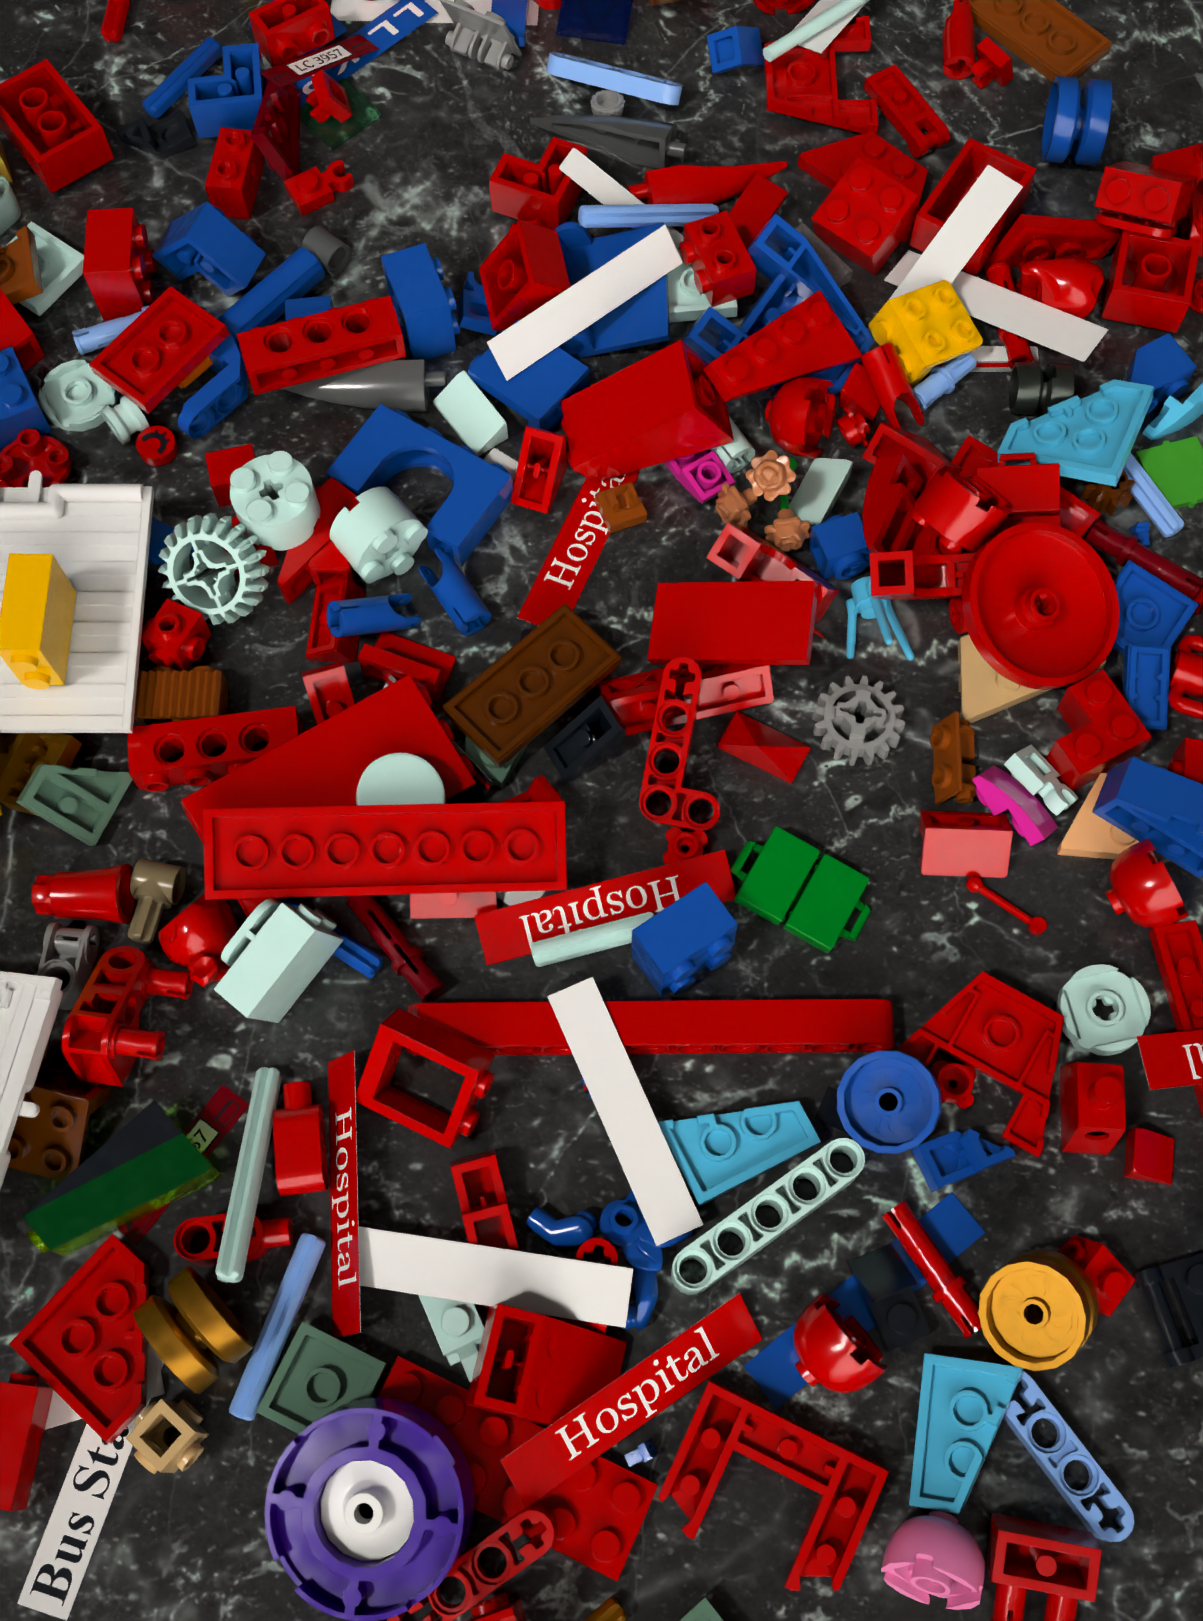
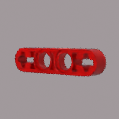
M542 1506L524 1508L463 1552L446 1577H456L465 1586L466 1596L461 1603L449 1604L445 1602L440 1595L438 1586L428 1595V1598L425 1597L413 1605L408 1612L410 1614L415 1613L429 1600L433 1610L426 1614L421 1621L455 1620L543 1556L551 1548L557 1535V1522L554 1515ZM529 1519L533 1525L541 1521L545 1525V1530L541 1534L543 1542L539 1544L535 1538L529 1539L518 1549V1552L524 1556L523 1559L518 1560L516 1550L511 1542L520 1537L527 1528L524 1520ZM509 1532L511 1542L503 1536L504 1533ZM487 1547H496L505 1554L507 1566L498 1575H491L485 1572L480 1564V1554ZM404 1612L388 1618L387 1621H402L406 1614ZM436 1612L442 1616L440 1619H437Z

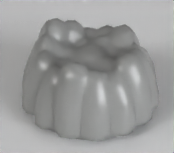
M612 90L596 92L590 100L593 115L621 116L625 106L623 95Z

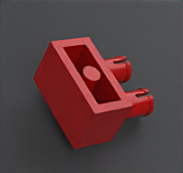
M992 1513L986 1566L991 1582L997 1584L993 1615L990 1621H1007V1617L1008 1621H1023L1027 1589L1047 1593L1044 1621H1075L1078 1599L1091 1602L1096 1600L1102 1549L1093 1533Z

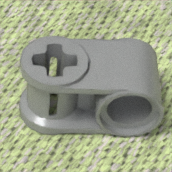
M51 922L46 928L43 951L36 975L55 977L60 980L70 978L68 985L61 990L64 992L59 1006L61 1010H72L91 976L93 963L97 958L100 945V934L97 926L88 925L85 929L63 927L59 922Z

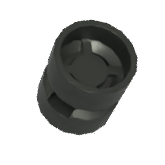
M1015 362L1009 382L1008 404L1010 413L1033 415L1037 409H1041L1045 415L1048 413V407L1072 398L1075 382L1073 365L1049 363L1045 369H1041L1040 365L1036 362Z

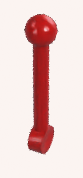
M972 876L967 879L966 887L970 892H979L1026 923L1031 934L1039 936L1046 930L1047 923L1042 917L1032 918L984 886L980 877Z

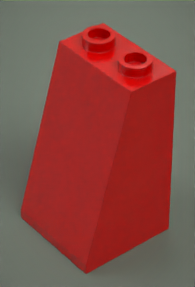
M679 340L562 400L561 406L564 418L561 420V425L568 440L569 451L567 452V459L571 468L576 473L582 474L595 483L734 441L726 402H724L703 370L708 363L685 342Z

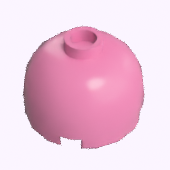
M932 1511L929 1513V1516H916L908 1519L895 1529L885 1549L881 1572H885L884 1580L889 1586L918 1602L929 1605V1594L940 1598H947L946 1609H971L980 1604L985 1576V1560L981 1547L970 1532L958 1524L957 1518L945 1512Z

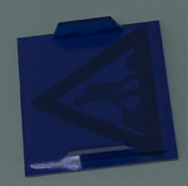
M562 0L556 35L625 45L633 0Z

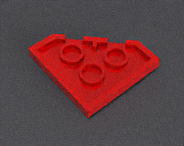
M113 1233L9 1343L106 1443L111 1444L146 1406L148 1341L133 1317V1311L149 1298L150 1268Z

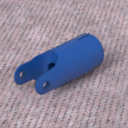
M436 546L434 551L442 562L443 570L440 580L427 566L420 565L418 568L419 572L460 634L463 636L475 634L489 623L492 615L449 552L440 546Z
M409 593L331 601L328 604L326 613L328 628L335 638L412 629L422 623V618L420 616L404 617L395 613L392 607L408 604L412 600V596Z

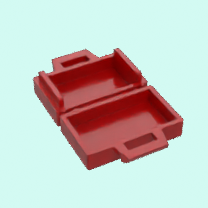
M1034 452L1001 454L998 466L976 468V476L1001 494L1008 502L1005 507L1012 510L992 537L1010 527L1029 522L1049 523L1061 527L1059 515V463L1037 464ZM1030 461V465L1005 466V462Z

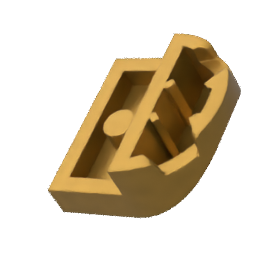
M11 733L7 737L0 735V802L10 809L36 815L16 803L37 765L47 764L70 768L82 743L72 735L62 733Z

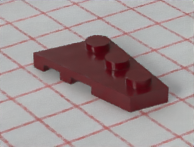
M268 80L250 138L265 156L271 170L276 171L281 179L285 181L299 174L301 92L294 83L278 88Z

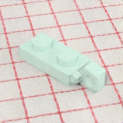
M418 1295L443 1356L447 1357L450 1366L461 1361L471 1383L484 1331V1324L475 1304Z

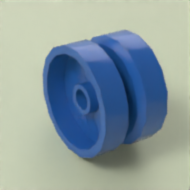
M1055 77L1050 89L1041 140L1042 161L1063 163L1071 151L1074 163L1077 165L1096 166L1104 149L1111 116V80L1089 79L1081 91L1076 77Z
M875 1051L858 1058L844 1072L837 1089V1112L844 1130L859 1145L876 1153L899 1154L917 1147L935 1130L942 1113V1092L934 1073L920 1059L901 1051ZM888 1092L893 1093L898 1100L897 1107L892 1111H887L886 1105L880 1103L881 1096L888 1094Z

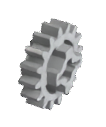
M846 676L842 688L832 682L828 689L829 695L824 693L819 695L817 702L819 707L814 708L812 720L817 722L814 726L813 734L814 736H824L820 745L822 750L830 747L835 749L834 760L837 761L844 754L849 756V765L854 766L857 757H863L864 762L868 766L872 765L875 753L884 760L888 756L889 747H897L901 738L898 734L903 732L905 721L899 719L902 716L904 707L903 705H892L896 697L895 691L888 692L887 694L881 692L884 682L879 681L872 687L868 685L867 676H862L859 684H854L851 677ZM856 718L861 719V723L855 722ZM870 738H874V739H875V740H873V741L866 742V741L869 740Z

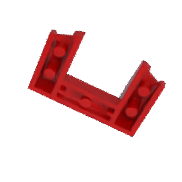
M709 1378L660 1490L659 1500L663 1502L669 1495H672L689 1518V1521L681 1529L688 1538L694 1540L733 1450L819 1493L820 1496L784 1587L791 1591H800V1577H831L832 1590L839 1591L889 1470L885 1465L843 1444L839 1445Z

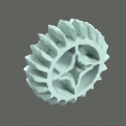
M209 513L203 518L200 515H195L189 518L188 522H181L175 526V533H171L165 538L164 542L167 547L162 549L158 555L167 562L160 566L158 572L167 575L169 578L163 583L162 588H172L175 593L172 596V601L176 603L182 601L185 604L184 606L202 613L205 620L210 618L213 625L221 624L225 620L228 623H233L240 616H247L253 611V606L261 603L264 597L261 592L266 590L269 584L262 576L269 573L270 566L260 563V559L266 556L267 551L261 549L256 551L253 546L257 542L258 536L252 535L247 538L244 535L246 529L244 524L240 523L233 528L231 516H224L218 520L216 513ZM193 546L195 551L192 553L194 559V568L191 570L189 557L191 548ZM225 567V569H223L222 571H220V570H215V571H213V569H212V570H209V571H203V570H205L206 568L219 569V568ZM239 569L240 583L236 593L234 590L236 585L234 571Z

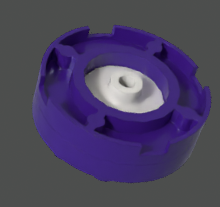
M366 1398L343 1404L316 1420L293 1439L280 1456L272 1472L267 1488L264 1509L265 1530L274 1561L279 1558L287 1574L298 1586L294 1591L311 1606L326 1614L350 1621H378L400 1615L427 1597L441 1584L460 1557L467 1543L472 1528L475 1507L471 1471L466 1457L453 1435L438 1419L425 1410L405 1401L390 1398Z

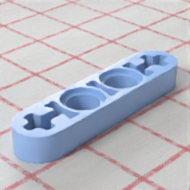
M550 52L546 72L551 75L663 104L679 105L683 86L680 83L564 53Z
M1023 1371L1019 1382L1024 1389L1020 1391L1019 1396L1027 1407H1031L1037 1402L1041 1409L1027 1415L1022 1423H1020L1016 1416L1025 1411L1018 1402L1013 1400L1008 1405L1003 1417L1095 1538L1106 1542H1120L1126 1539L1134 1526V1515L1129 1504L1035 1381ZM1044 1418L1049 1420L1057 1430L1056 1442L1049 1448L1040 1447L1032 1438V1426L1038 1419ZM1072 1460L1083 1463L1089 1472L1088 1484L1079 1491L1071 1489L1064 1480V1468ZM1100 1486L1104 1493L1095 1497L1106 1509L1117 1508L1119 1512L1114 1519L1118 1525L1116 1531L1111 1527H1100L1098 1522L1102 1520L1103 1515L1095 1503H1087L1085 1507L1081 1504L1082 1499L1094 1495Z

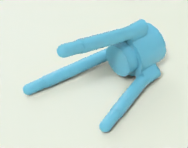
M870 576L860 578L852 583L851 592L853 598L845 601L848 613L847 658L853 659L855 655L857 614L860 613L864 619H877L885 644L891 645L893 639L887 622L888 619L906 658L913 660L914 653L893 610L891 600L874 599L871 597Z

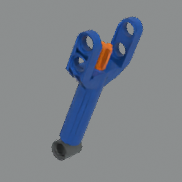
M323 226L313 227L305 235L302 246L217 318L226 325L230 335L178 385L181 389L186 388L208 368L217 373L215 377L184 403L178 418V427L191 439L203 437L248 398V374L237 333L249 331L255 327L271 325L285 313V299L302 298L325 278V271L331 275L341 273L351 260L352 249L349 245Z

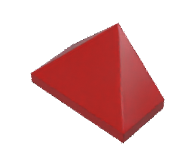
M884 422L880 423L862 456L863 459L875 465L879 457L904 454L923 479L918 491L920 493L923 492L944 462H949L927 438Z
M738 711L734 714L717 744V748L789 784H792L811 749V747Z

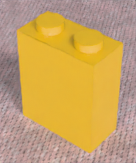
M9 553L0 614V656L22 685L33 689H47L50 685H65L77 593L53 554Z

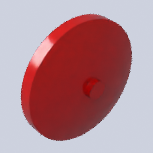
M1029 522L1015 525L995 535L984 543L972 558L962 586L963 617L969 636L977 651L996 672L1024 687L1043 690L1057 689L1080 681L1100 667L1115 643L1120 612L1118 595L1112 576L1101 557L1085 540L1060 526L1049 523Z

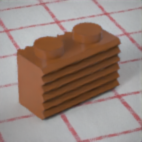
M157 666L148 672L141 670L138 674L134 718L139 726L227 715L229 685L222 671L209 666H197L189 672L185 670L180 672L166 666Z

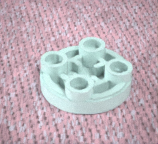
M391 753L373 761L363 772L356 791L357 806L444 804L445 790L438 772L426 760L409 753Z

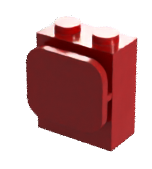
M1128 161L1105 166L1094 205L1101 208V210L1096 213L1094 221L1103 225L1150 236L1170 238L1177 233V221L1188 214L1198 177Z

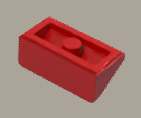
M348 578L316 586L305 657L309 661H343V663L356 661L360 635L335 638L328 628L326 618L327 607L331 601L365 598V591Z

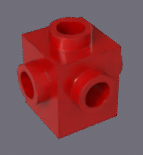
M166 599L155 617L150 618L145 624L141 639L149 653V659L157 666L173 667L180 671H188L193 662L199 660L203 655L206 643L211 637V632L202 613Z

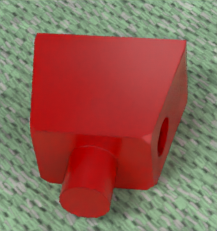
M1074 1062L1060 1066L1061 1152L1108 1155L1124 1134L1126 1113L1123 1065ZM1097 1132V1136L1089 1135L1087 1133Z

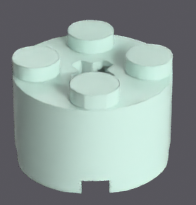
M276 451L269 455L254 458L241 468L233 471L230 477V499L239 523L246 526L244 534L247 538L252 535L258 536L256 545L260 546L259 544L272 547V550L283 551L295 548L311 537L314 532L313 527L317 519L320 518L321 511L310 474L299 461L293 459L285 451Z
M375 487L355 497L360 503L351 511L344 507L333 521L329 534L334 545L368 584L387 577L392 573L396 575L406 573L414 564L412 556L428 533L427 528L389 488Z

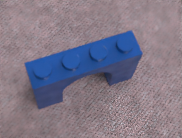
M380 404L327 470V479L333 477L358 496L369 489L383 487L391 477L405 469L427 467L443 473L451 480L453 488L448 498L426 525L428 530L426 538L429 549L434 551L436 546L444 548L449 552L456 564L462 567L509 504L513 491L512 475L502 465L498 463L490 464L479 458L469 447L465 445L457 446L446 440L436 429L431 427L424 428L413 422L403 411L398 409L393 411Z

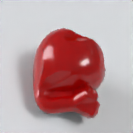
M1065 257L1051 260H1034L1026 262L1022 266L1020 281L1014 287L1018 294L1084 319L1089 315L1097 302L1098 293L1105 275L1102 268L1097 264L1084 259Z
M203 894L158 932L159 942L163 952L172 962L189 968L191 982H197L202 987H205L213 981H220L231 968L221 960V954L225 946L239 930L233 909L226 899L205 900V894Z

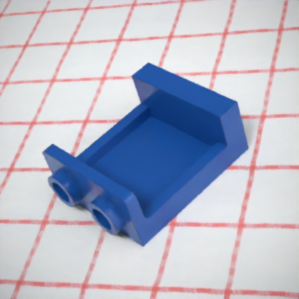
M559 347L508 381L504 377L490 348L483 355H477L472 360L468 369V376L481 391L484 389L527 419L529 426L547 431H552L564 418L561 401L590 386L589 367Z

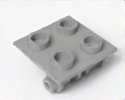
M439 0L456 26L455 30H450L445 38V44L450 46L451 51L466 57L468 56L472 60L477 58L478 62L485 63V65L499 71L509 70L512 67L514 57L511 54L521 57L522 53L514 40L515 37L509 32L505 25L506 21L501 16L487 11L485 15L474 11L475 9L463 0H454V2Z

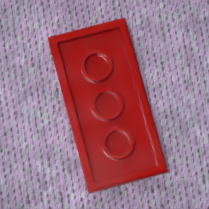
M815 580L658 583L647 660L651 664H668L674 658L688 657L693 659L698 665H810L819 585Z

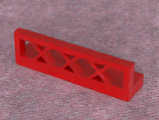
M699 665L703 684L696 720L774 702L770 665ZM665 667L598 683L600 695L606 696L625 726V736L652 730ZM682 669L680 675L672 676L678 685L677 697L668 695L667 700L679 699L687 704H691L692 699H684L683 692L686 682H694V678L690 677L688 669ZM678 709L671 710L665 715L663 725L667 727L687 722V715Z

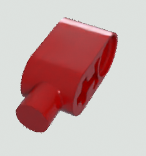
M301 1081L284 1084V1108L275 1109L273 1112L275 1173L279 1195L282 1197L327 1191L329 1176L326 1130L321 1104L312 1105L311 1084L309 1082Z
M227 1214L194 1217L182 1222L174 1234L173 1243L176 1252L182 1258L198 1266L216 1265ZM255 1216L252 1230L256 1232V1235L250 1239L246 1261L261 1258L267 1253L269 1248L292 1246L293 1226L291 1218L260 1220ZM200 1231H208L210 1235L208 1247L201 1253L193 1254L190 1248L193 1236Z

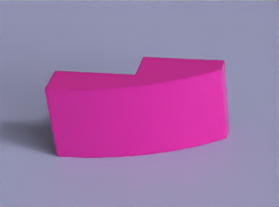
M704 450L664 462L676 479L701 504L718 495V492L721 491V485L725 482L730 487L735 485V480L714 450L710 453Z
M993 765L972 779L976 785V794L980 802L985 807H989L993 816L1008 809L1012 815L1011 820L1015 830L1020 836L1026 838L1030 846L1044 840L1058 828L1041 802L1017 779L1002 769Z

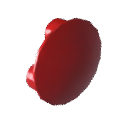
M35 429L22 430L17 435L16 440L4 447L0 452V487H28L29 475L34 470L40 471L43 476L42 487H49L53 480L64 483L70 475L72 465L68 448L58 439L47 435H40Z

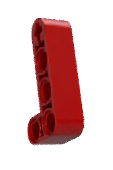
M677 657L672 659L663 671L639 797V808L649 821L656 824L706 832L713 829L720 820L721 808L717 799L703 791L683 788L703 684L702 673L699 665L693 659ZM682 669H688L690 677L694 678V682H686L683 692L684 699H692L691 704H687L679 699L667 700L668 695L677 697L678 685L672 676L680 675ZM675 709L683 711L687 715V722L681 730L670 731L664 727L663 719L669 711ZM672 751L678 755L679 765L674 772L664 774L657 770L656 759L660 753ZM663 792L671 799L670 810L662 816L652 815L648 809L649 798L655 793ZM699 800L708 801L714 808L712 818L704 824L693 822L689 815L691 805Z

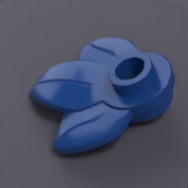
M632 1190L625 1200H616L609 1203L603 1209L599 1221L600 1230L605 1239L616 1246H621L627 1262L645 1271H660L663 1263L661 1248L683 1242L692 1235L693 1231L691 1230L656 1246ZM618 1216L628 1217L631 1220V1224L626 1227L620 1226L615 1221V1218Z

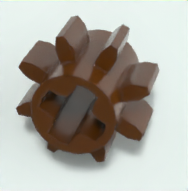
M1124 469L1116 487L1084 481L1086 486L1081 498L1088 499L1089 505L1096 511L1113 516L1118 505L1122 508H1127L1132 499L1130 492L1135 481L1128 480Z

